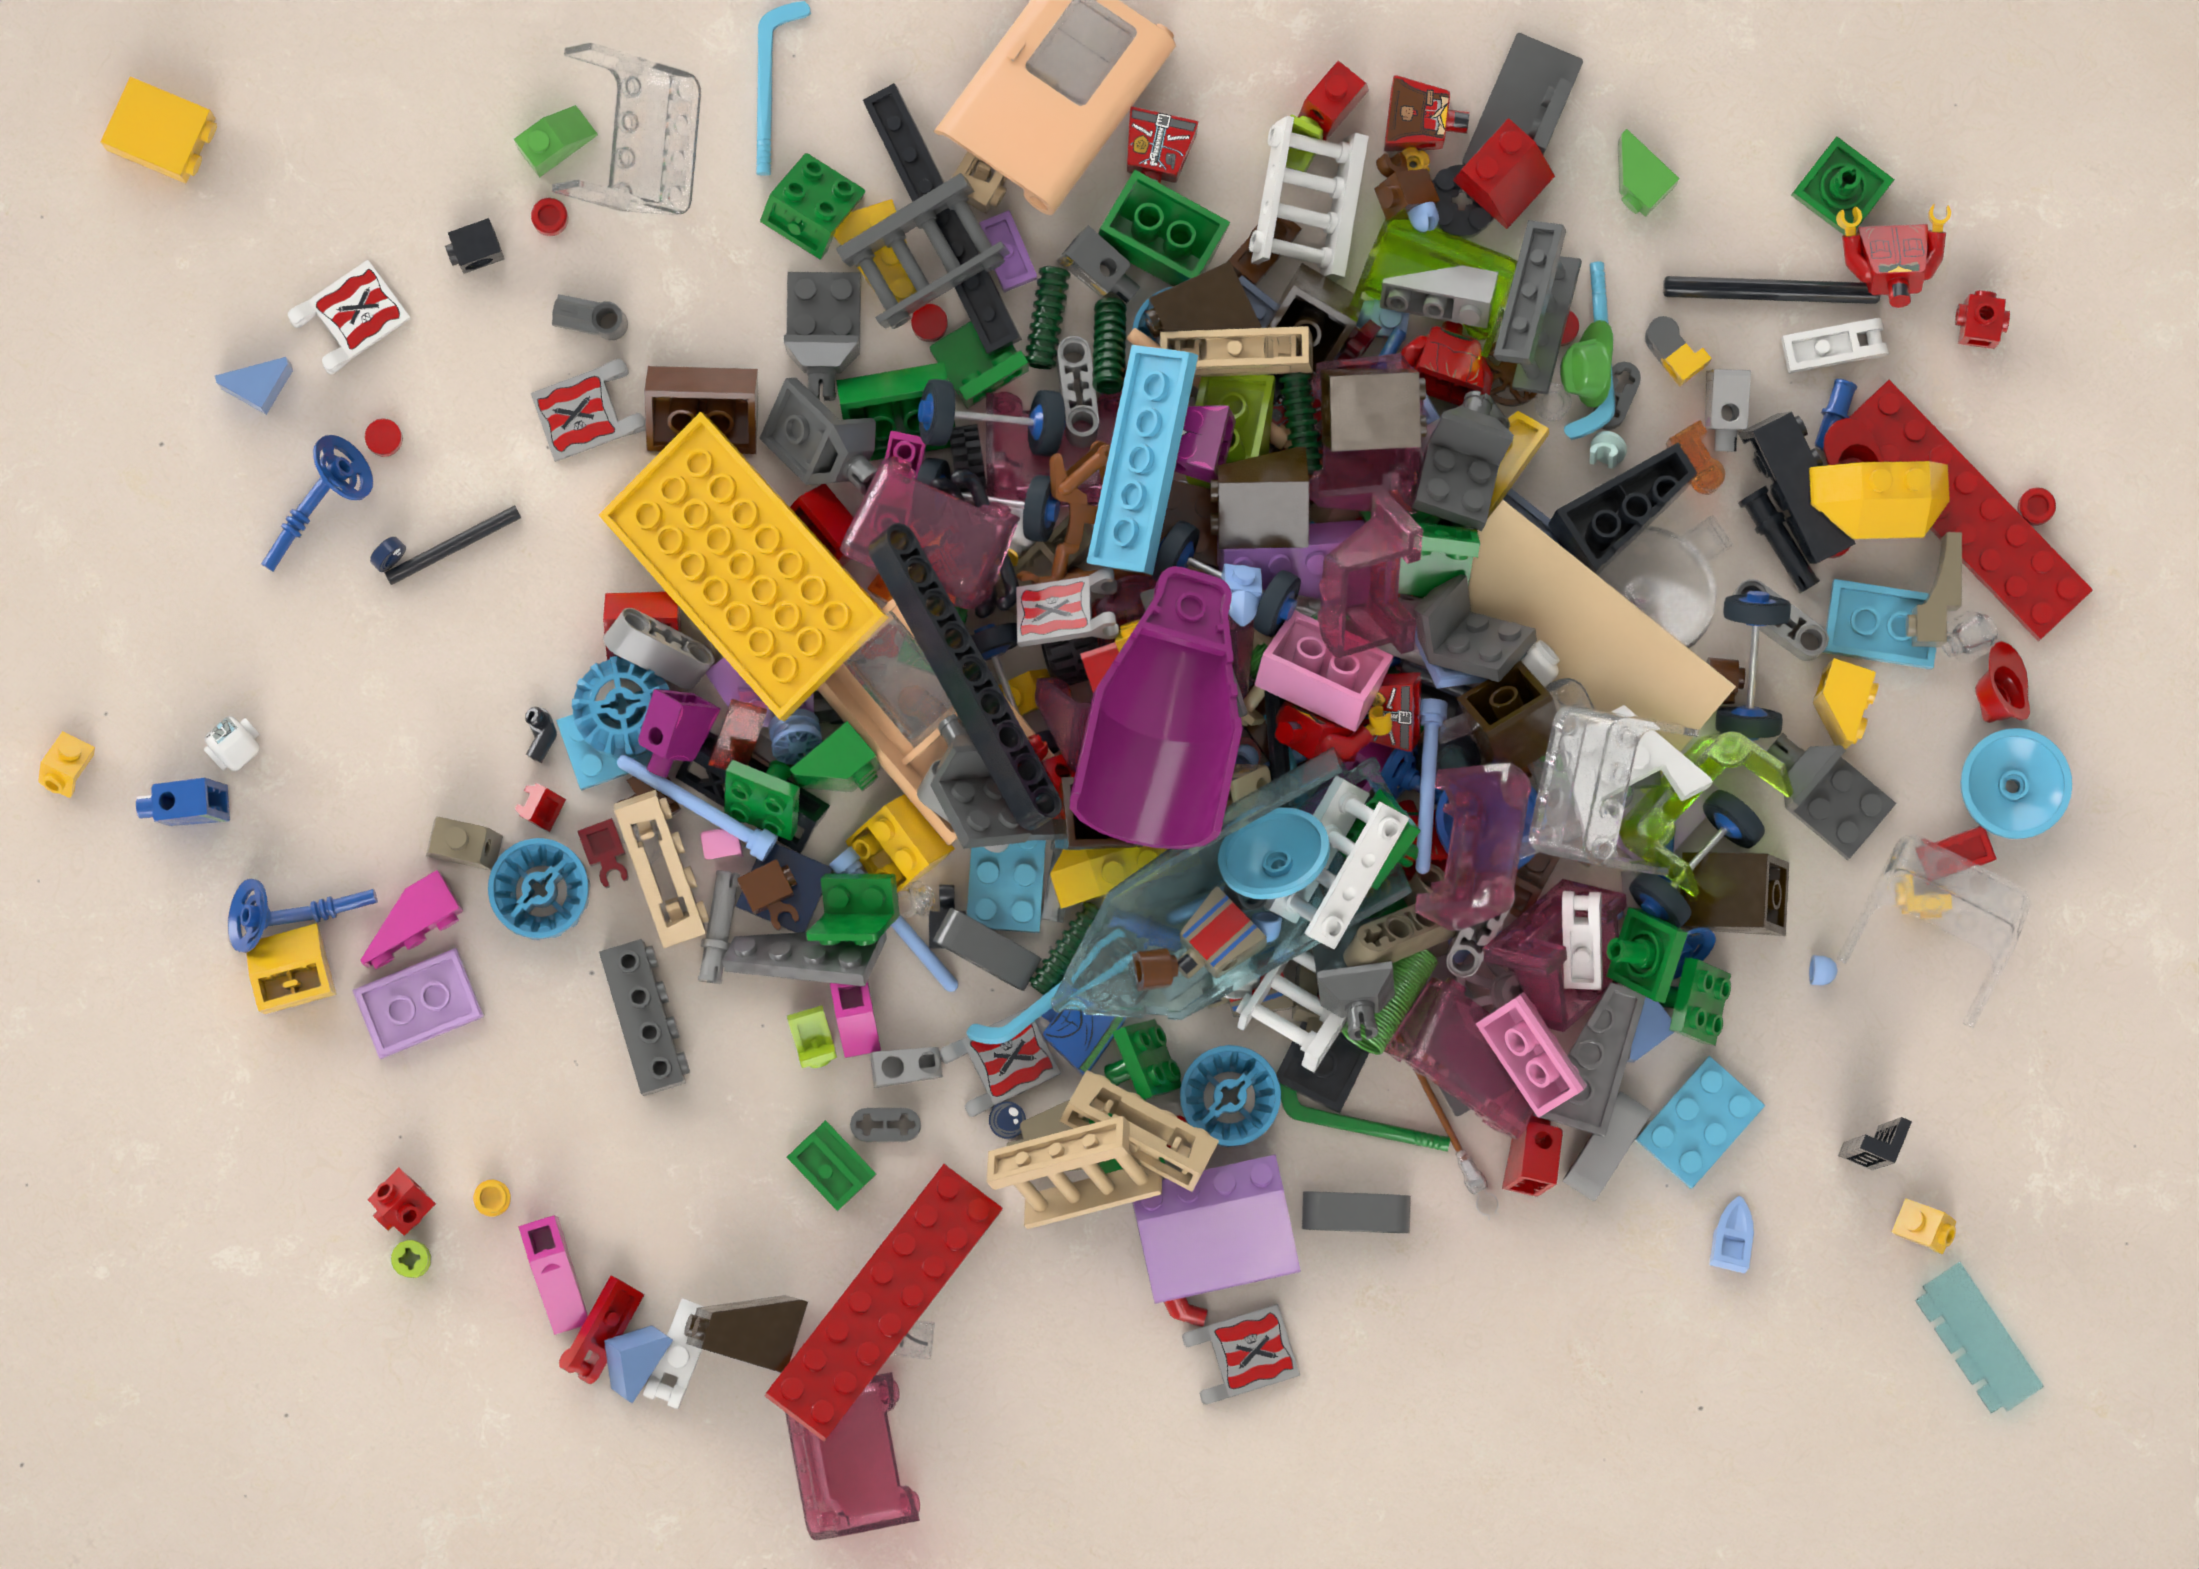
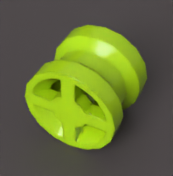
M406 1240L400 1242L394 1248L391 1254V1264L399 1275L417 1278L428 1271L431 1265V1254L424 1244L414 1240Z

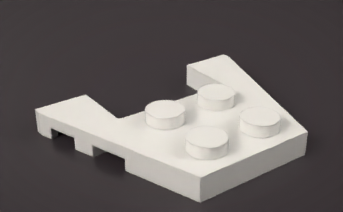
M1625 705L1562 736L1559 741L1569 785L1572 786L1576 801L1577 817L1581 821L1584 833V845L1587 850L1616 836L1619 831L1601 803V800L1659 770L1664 773L1681 801L1708 789L1713 782L1706 773Z

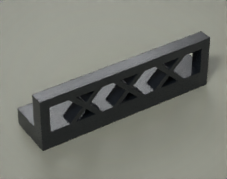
M709 732L696 758L693 760L706 769L709 778L701 779L689 771L693 761H683L675 778L724 807L725 792L722 784L725 783L726 769L732 760L766 773L769 767L714 733ZM787 779L786 782H789V783H791V784H794V785L798 786L797 784H795V783H793L792 781H790L789 779ZM800 787L798 826L805 830L800 839L794 836L790 841L778 836L777 840L801 854L814 829L825 817L830 805Z
M1900 1117L1878 1126L1874 1138L1865 1134L1844 1142L1838 1156L1870 1170L1895 1164L1912 1121Z

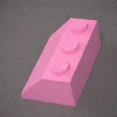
M1295 610L1292 617L1283 623L1263 653L1255 686L1355 732L1373 704L1393 660V655Z
M1525 992L1519 994L1476 1023V1026L1538 1118L1577 1095L1587 1086L1580 1076L1578 1069L1572 1064L1557 1038L1552 1034Z

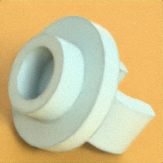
M1611 431L1597 433L1591 441L1590 464L1594 465L1599 460L1604 464H1608V468L1616 467L1626 456L1627 446L1625 441L1618 434Z

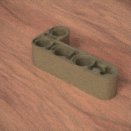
M1431 864L1430 870L1426 874H1420L1416 871L1403 892V899L1408 907L1362 925L1343 954L1346 965L1353 967L1390 961L1394 963L1451 939L1469 913L1470 908L1467 900L1440 867Z

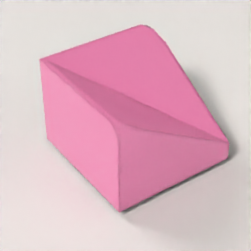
M720 828L704 831L700 834L705 859L710 860L731 855L743 857L741 840Z

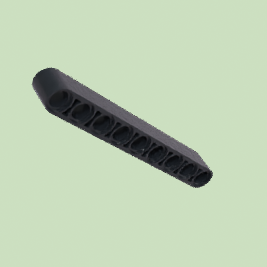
M894 523L870 542L869 555L1015 820L1026 830H1036L1060 813L1062 809L1060 796L915 534L905 524Z

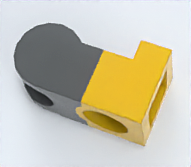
M1666 316L1657 317L1649 324L1646 330L1645 343L1678 386L1681 387L1708 366L1712 358L1704 348L1694 353L1679 335V326L1672 318Z

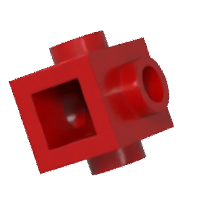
M1979 290L1975 291V294H1969L1963 304H1958L1955 315V325L1960 326L1958 344L1995 349L2001 342L2002 332L2006 333L2009 326L2010 311L2005 310L2006 299L1996 298L1997 294L1994 292Z
M399 1167L367 1199L377 1210L373 1217L388 1231L394 1226L404 1236L414 1226L419 1224L422 1218L436 1205L422 1187Z

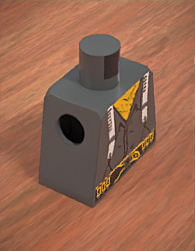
M1089 225L1075 237L1056 260L1101 297L1111 290L1127 304L1140 289V286L1125 274L1131 266L1130 262ZM1100 265H1104L1109 269V277L1104 276L1100 272Z

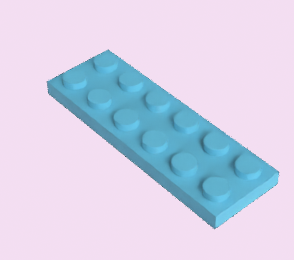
M1138 345L1131 346L1086 563L1153 575L1198 360L1197 354Z

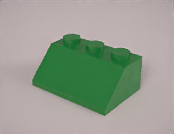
M1134 170L1099 228L1098 234L1131 264L1171 286H1176L1206 272L1230 222L1139 171Z
M945 362L836 380L842 419L872 418L876 421L875 448L870 461L885 459L891 431L921 437L918 409L922 394L929 380L941 379L948 381ZM950 438L944 446L926 444L925 452L950 448Z
M848 721L790 768L793 778L799 787L841 792H853L858 787L861 791H864L879 778L877 771L880 770L876 754Z

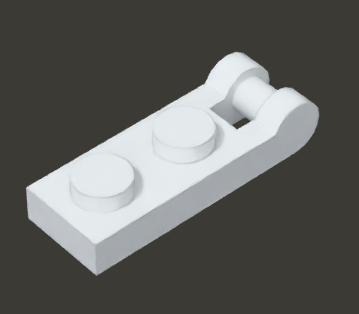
M1881 318L1782 336L1781 341L1788 373L1864 359H1875L1888 355L1887 343L1882 342L1880 332L1884 330ZM1866 334L1868 345L1860 347L1857 335Z
M1563 891L1564 989H1602L1601 892H1589V896L1576 895L1575 891ZM1575 910H1588V917H1575Z
M684 1298L681 1299L667 1334L673 1341L652 1372L643 1396L652 1400L658 1397L668 1401L667 1406L679 1409L703 1350L686 1344L688 1336L684 1335L685 1325L690 1314L695 1315L696 1309L704 1306ZM665 1372L678 1377L674 1388L661 1383Z

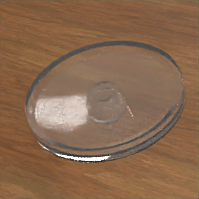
M1648 526L1598 574L1600 578L1688 648L1694 646L1701 639L1711 623L1717 599L1716 582L1713 572L1702 553L1688 540L1676 533L1663 528Z

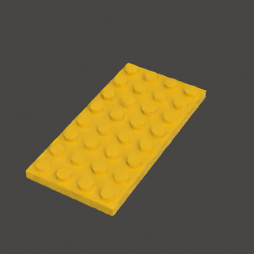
M702 412L599 514V517L777 718L784 722L889 618L710 418Z

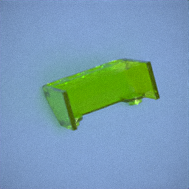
M1385 218L1368 255L1350 304L1357 307L1364 292L1369 297L1380 300L1384 278L1462 265L1498 272L1496 295L1488 327L1482 328L1463 324L1467 333L1473 338L1479 340L1487 339L1481 352V356L1487 358L1504 316L1518 261L1469 240L1450 235L1438 228L1419 232L1413 227L1409 219L1387 221Z
M1724 732L1704 735L1684 754L1685 757L1706 773L1712 781L1725 768L1743 765L1788 798L1794 793L1785 764L1741 733ZM1664 775L1661 778V786L1651 788L1621 820L1618 828L1619 835L1626 848L1695 898L1700 891L1690 865L1665 846L1675 835V821L1702 792L1681 801Z

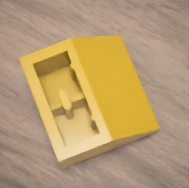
M1833 658L1823 668L1813 705L1834 745H1841L1844 749H1847L1851 744H1856L1858 739L1861 740L1864 735L1868 718L1862 716L1869 704H1873L1879 684L1873 682L1876 675L1875 671Z
M905 794L884 805L845 841L848 847L852 846L860 856L859 861L868 874H895L897 894L936 867L955 850L952 844L948 846Z
M318 923L261 938L251 951L246 952L249 978L258 1011L263 1014L337 995Z

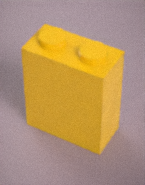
M130 76L100 142L111 153L186 184L190 175L195 176L202 162L200 152L205 142L210 143L213 139L217 123H215L216 118L210 109Z

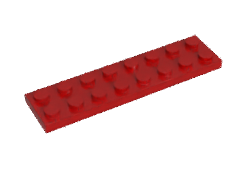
M1890 379L1849 416L1850 419L1858 420L1867 426L1885 462L1931 461L1948 465L1949 503L1930 530L1940 540L1947 532L1962 533V563L2038 642L2093 591L2079 574Z
M943 1164L764 1396L825 1442L1003 1208L947 1165Z

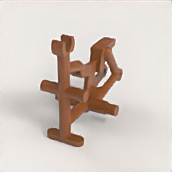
M1100 440L1093 442L1090 451L1066 471L1060 453L1054 454L1050 458L1052 497L1061 502L1069 503L1067 533L1064 542L1059 543L1056 547L1051 576L1038 577L1032 572L1022 571L1017 574L1019 580H1031L1033 585L1086 577L1100 570L1084 571L1077 566H1073L1066 574L1070 554L1076 553L1080 548L1084 523L1095 524L1098 506L1087 503V494L1077 489V487L1097 470H1099L1103 484L1111 445ZM1113 569L1114 580L1117 582L1141 578L1147 581H1155L1150 574Z

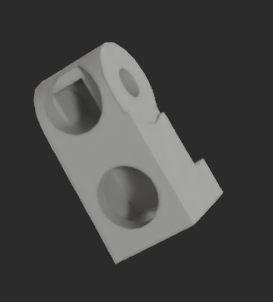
M939 1047L880 1051L870 1054L874 1088L943 1077Z

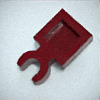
M1371 319L1361 329L1355 325L1344 343L1346 349L1336 361L1345 368L1353 366L1365 354L1382 327Z
M610 818L578 830L577 832L589 865L592 867L601 863L602 868L599 878L602 885L606 889L610 887L607 876L613 870L620 872L624 882L628 881L629 876L626 868L616 860V857L626 853L613 819Z

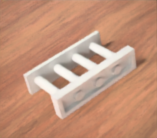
M1286 116L1275 122L1268 134V145L1271 146L1258 226L1257 230L1253 232L1249 244V250L1253 252L1251 263L1258 265L1270 259L1271 253L1316 263L1318 268H1321L1320 274L1335 282L1344 278L1346 273L1369 136L1354 133L1344 138L1339 144L1292 133L1294 117ZM1289 147L1335 158L1336 162L1339 163L1337 176L1330 179L1286 168ZM1283 182L1329 193V196L1333 198L1331 211L1323 214L1279 203ZM1277 217L1323 228L1324 233H1327L1325 247H1322L1320 250L1273 238Z
M1337 775L1313 814L1323 824L1329 837L1330 854L1326 866L1319 876L1305 888L1285 897L1268 899L1264 905L1268 910L1295 924L1300 916L1310 921L1304 934L1334 950L1409 820V817L1380 801L1375 810L1364 805L1370 794ZM1358 818L1365 822L1366 826L1356 843L1346 838V835L1355 819ZM1337 851H1340L1348 857L1336 876L1327 869ZM1320 883L1329 890L1317 909L1308 902Z
M1316 897L1312 905L1318 909L1322 900ZM1300 916L1297 923H1293L1297 928L1254 994L1251 995L1247 992L1236 1010L1240 1014L1237 1027L1244 1031L1252 1017L1301 1045L1300 1050L1305 1052L1301 1065L1315 1072L1341 1032L1347 1017L1341 1018L1322 1007L1318 997L1280 976L1290 959L1316 973L1313 954L1299 947L1306 935L1304 933L1310 924V921ZM1270 989H1275L1319 1015V1020L1323 1022V1025L1318 1033L1314 1031L1308 1033L1261 1005Z

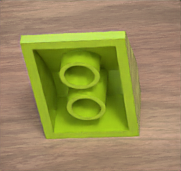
M1275 376L1201 377L1195 406H1229L1236 420L1226 464L1269 454ZM1185 475L1188 484L1210 489L1209 482Z

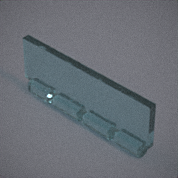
M1961 1262L1956 1263L1922 1286L1926 1293L1917 1298L1915 1302L1929 1322L1942 1315L1945 1321L1936 1326L1934 1330L1950 1354L1961 1347L1965 1349L1966 1352L1956 1358L1955 1361L1971 1385L1983 1378L1985 1379L1987 1384L1976 1392L1990 1413L1995 1412L2002 1406L2007 1412L2044 1387Z

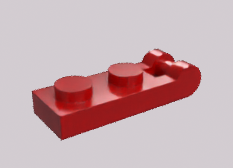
M610 1276L572 1346L561 1355L559 1367L568 1373H578V1378L587 1384L597 1381L607 1364L604 1340L623 1335L645 1294L620 1279ZM588 1351H592L593 1353L591 1354L590 1358L588 1360H584Z

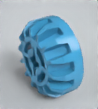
M618 656L610 657L609 660L600 664L595 663L590 667V671L578 680L574 699H572L574 722L578 731L592 748L610 757L619 758L621 755L636 757L648 752V749L639 745L638 738L654 689L670 690L666 681L655 675L653 670H646ZM620 679H628L635 682L642 688L644 693L635 695L631 690L621 687ZM614 680L615 689H612L604 700L595 701L599 690L606 683ZM625 698L626 702L631 704V706L626 707L625 714H620L617 709L613 708L619 705L618 699ZM640 712H645L637 724L628 728L627 725L633 723L638 718ZM610 718L613 722L621 725L622 729L611 728L600 719Z
M533 838L512 845L500 855L489 876L488 896L497 918L513 933L532 940L556 938L571 927H575L584 910L587 909L590 880L583 863L568 847L554 840ZM533 867H549L545 872L537 871L529 875L526 873L527 870ZM522 876L524 878L521 887L523 895L517 900L516 886ZM564 878L567 886V896L564 904L561 906L555 900L558 896L557 884ZM537 882L543 885L545 882H548L545 886L548 892L545 897L536 895L533 898L532 896L535 893L532 888L533 884ZM552 905L557 910L554 914L545 917L529 914L535 907L545 908Z
M1235 1045L1219 1046L1201 1054L1187 1069L1180 1089V1106L1187 1123L1207 1131L1210 1136L1219 1140L1217 1145L1222 1147L1243 1146L1262 1136L1274 1122L1281 1101L1280 1084L1271 1065L1255 1051ZM1224 1072L1241 1074L1237 1080L1226 1079L1220 1083L1214 1078L1216 1075ZM1208 1082H1210L1215 1087L1213 1094L1214 1103L1207 1110L1204 1104V1091ZM1241 1083H1244L1236 1097L1239 1102L1237 1105L1230 1102L1216 1110L1224 1096L1221 1092L1222 1089L1225 1088L1231 1091L1233 1088L1236 1089ZM1252 1085L1255 1092V1104L1251 1113H1249L1243 1106L1247 1099L1246 1090ZM1238 1111L1245 1117V1119L1236 1123H1223L1217 1120L1223 1113L1234 1114Z

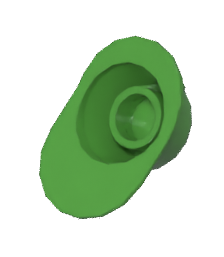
M1597 320L1591 323L1584 331L1580 341L1572 344L1567 349L1560 364V378L1565 391L1578 395L1581 402L1587 407L1596 408L1601 405L1607 398L1611 387L1613 332L1611 326L1606 321Z

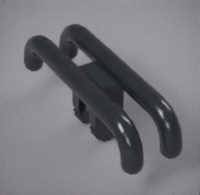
M967 469L954 471L951 475V480L945 477L933 479L929 484L931 491L934 493L943 492L947 496L960 532L947 536L949 544H957L964 541L968 551L959 554L955 558L957 566L971 561L982 590L983 602L975 608L976 616L986 618L994 612L996 606L1001 611L1011 609L1017 602L1016 587H1019V583L981 480L975 473ZM964 484L970 490L982 524L973 525L964 497L957 485ZM992 553L1005 587V594L999 599L985 558L986 555Z

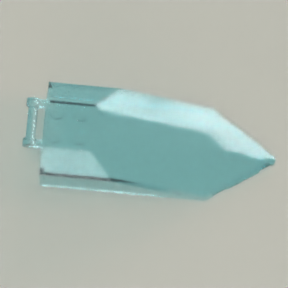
M1332 747L1229 805L1225 810L1221 833L1205 846L1188 849H1167L1109 890L1073 956L1060 986L1051 999L1052 1009L1057 1013H1060L1062 1010H1078L1086 1015L1143 1018V1015L1146 1014L1163 1015L1171 1020H1183L1320 944L1321 942L1304 934L1310 921L1300 916L1295 924L1282 917L1281 931L1274 941L1268 942L1263 950L1221 977H1213L1203 966L1190 979L1185 978L1178 970V977L1173 978L1172 985L1168 988L1139 992L1137 990L1132 954L1138 951L1167 948L1170 955H1175L1177 959L1180 958L1187 951L1180 942L1181 930L1215 887L1218 886L1222 891L1224 890L1226 882L1219 869L1218 854L1226 836L1276 808H1294L1313 815L1336 775L1357 787V783L1367 779L1375 794L1380 788L1394 798L1379 772L1381 766L1376 757H1370L1362 761L1357 767L1349 771L1335 748ZM1337 851L1327 869L1336 876L1346 861L1339 851ZM1397 862L1377 890L1370 887L1347 928L1412 892L1406 872L1399 862ZM1319 883L1308 903L1318 909L1329 889ZM1242 895L1243 900L1247 903L1249 897ZM1263 906L1257 910L1242 912L1252 921L1253 914L1272 911Z

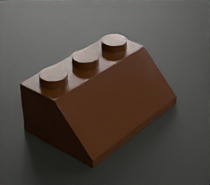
M648 366L644 390L647 451L661 452L702 412L710 418L741 454H756L758 369Z

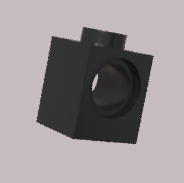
M489 218L448 232L451 243L445 245L452 266L459 264L463 274L505 260Z

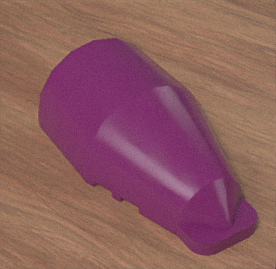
M1177 566L1163 571L1156 583L1151 604L1093 693L1070 796V810L1081 822L1102 834L1128 843L1153 848L1188 849L1205 846L1216 839L1221 833L1243 729L1242 720L1238 714L1236 699L1238 690L1237 683H1234L1232 668L1234 659L1228 620L1232 592L1224 580Z

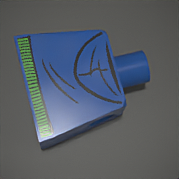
M205 777L153 784L151 787L152 795L139 796L136 799V811L140 819L153 817L154 822L168 826L230 821L228 785Z
M1072 992L1064 1004L1058 1002L1041 1015V1017L1050 1022L1042 1036L1083 1076L1086 1070L1091 1071L1113 1040L1112 1032L1123 1026L1126 1017Z

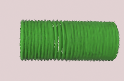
M1425 949L1392 963L1395 996L1379 1013H1375L1378 1034L1366 1040L1364 1024H1360L1362 1040H1352L1348 1036V1022L1346 1021L1341 1029L1344 1036L1361 1049L1375 1055H1381L1394 1036L1398 1026H1400V1022L1403 1021L1407 1011L1410 1010L1415 999L1428 981L1432 971L1436 968L1438 964L1437 958L1428 949Z

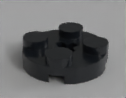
M1454 165L1447 169H1442L1432 181L1440 199V202L1435 205L1439 214L1437 227L1444 235L1456 239L1472 238L1485 230L1494 220V217L1453 181L1465 165ZM1459 193H1465L1466 197L1472 200V204L1466 205L1464 211L1458 210V204L1452 203V197H1458Z

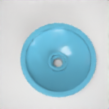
M2013 728L1990 734L1971 750L1962 768L1960 787L1962 798L1969 814L1982 828L2003 838L2025 839L2037 836L2050 829L2063 816L2071 799L2072 775L2065 756L2051 740L2031 730ZM2011 780L2017 784L2018 790L2016 793L2007 791V781Z
M1294 808L1263 810L1243 819L1230 830L1220 846L1218 865L1224 881L1235 892L1254 899L1281 898L1305 888L1319 876L1329 858L1330 841L1323 824L1308 812Z

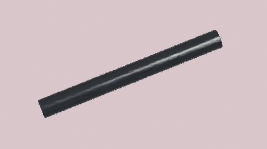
M514 505L384 572L390 585H393L521 519V516Z

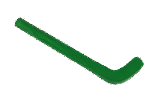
M1280 1084L1283 1108L1286 1114L1294 1120L1413 1145L1416 1144L1417 1146L1422 1145L1423 1147L1448 1152L1450 1138L1447 1136L1433 1135L1432 1133L1305 1107L1298 1101L1295 1091Z

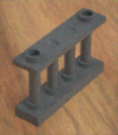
M962 173L836 248L844 263L849 267L855 264L856 267L860 266L886 310L875 317L878 323L885 329L890 326L892 329L904 325L911 319V313L985 269L986 272H990L998 268L1005 262L1004 257L1010 254L1008 248L1001 241L992 246L967 204L969 200L968 195L975 191ZM948 207L950 210H955L980 253L962 265L936 223L938 218L936 215ZM915 227L923 228L948 271L946 275L929 284L904 241L906 239L905 233ZM884 246H887V248L892 247L917 291L899 303L873 260L875 257L874 252Z
M1530 220L1527 223L1494 351L1497 361L1518 363L1512 384L1513 390L1540 394L1549 393L1582 264L1580 258L1560 256L1566 235V229L1563 224Z

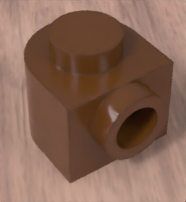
M1708 657L1706 663L1736 686L1722 704H1735V696L1738 693V689L1743 690L1745 668L1739 667V660Z
M1167 948L1138 951L1132 954L1138 992L1168 988L1172 985L1173 978L1178 977L1177 958L1175 955H1170Z

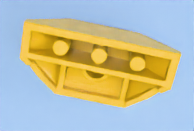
M1931 461L1861 462L1809 468L1811 505L1818 511H1822L1852 539L1923 538L1949 503L1948 465Z
M1148 846L1082 850L1063 849L1050 872V877L1060 909L1140 885L1167 874L1172 875L1201 862L1196 847L1188 849H1166Z

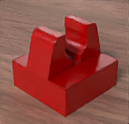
M540 784L528 785L524 791L530 795L525 805L517 804L515 810L520 814V817L550 832L566 799Z

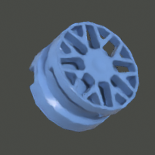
M797 709L785 722L774 716L769 723L768 729L770 740L772 741L773 756L785 764L795 765L805 757L804 753L807 755L822 743L819 719L809 710Z

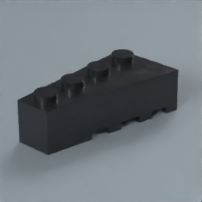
M1792 411L1778 413L1738 433L1743 444L1752 443L1755 449L1753 462L1759 473L1762 472L1766 478H1771L1773 484L1770 485V493L1774 501L1782 511L1788 509L1791 516L1786 518V523L1809 564H1817L1856 544L1854 539L1836 526L1822 511H1818L1811 505L1809 468L1824 465L1816 449L1810 450L1805 439L1808 432L1800 416L1794 417Z
M1676 443L1557 509L1548 526L1565 550L1598 575L1689 487L1698 472L1680 445Z

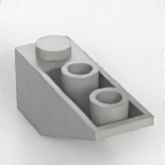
M1462 265L1384 278L1380 308L1487 328L1496 295L1498 272Z

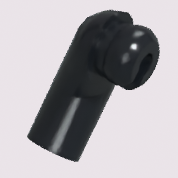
M535 706L528 709L525 715L526 723L530 725L535 738L526 755L542 764L556 739L557 731L551 714L546 709Z

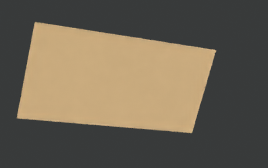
M1501 501L1488 517L1483 530H1478L1480 540L1478 558L1473 557L1468 586L1471 611L1535 628L1536 643L1542 640L1555 652L1560 660L1557 663L1559 673L1545 688L1553 697L1561 727L1568 733L1625 705L1681 752L1735 689L1736 686L1506 501ZM1650 788L1639 790L1645 794Z

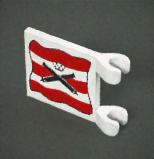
M366 260L311 299L295 306L288 312L289 320L295 328L302 327L317 314L341 346L322 358L323 367L329 374L339 371L351 359L411 319L369 260Z

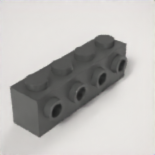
M639 939L599 951L640 1093L646 1096L686 1084L684 1075L690 1073L685 1053H677L673 1039L680 1036L674 1016L667 1018L663 1004L669 1002L664 982H656L652 968L659 967L653 946L646 947L645 942Z

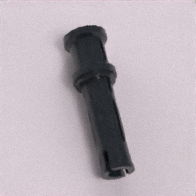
M1764 486L1738 502L1741 508H1746L1756 524L1754 530L1760 536L1765 535L1797 586L1799 593H1802L1820 582V580L1816 577L1783 524L1786 521L1784 513L1777 511L1767 495L1769 489L1767 486Z

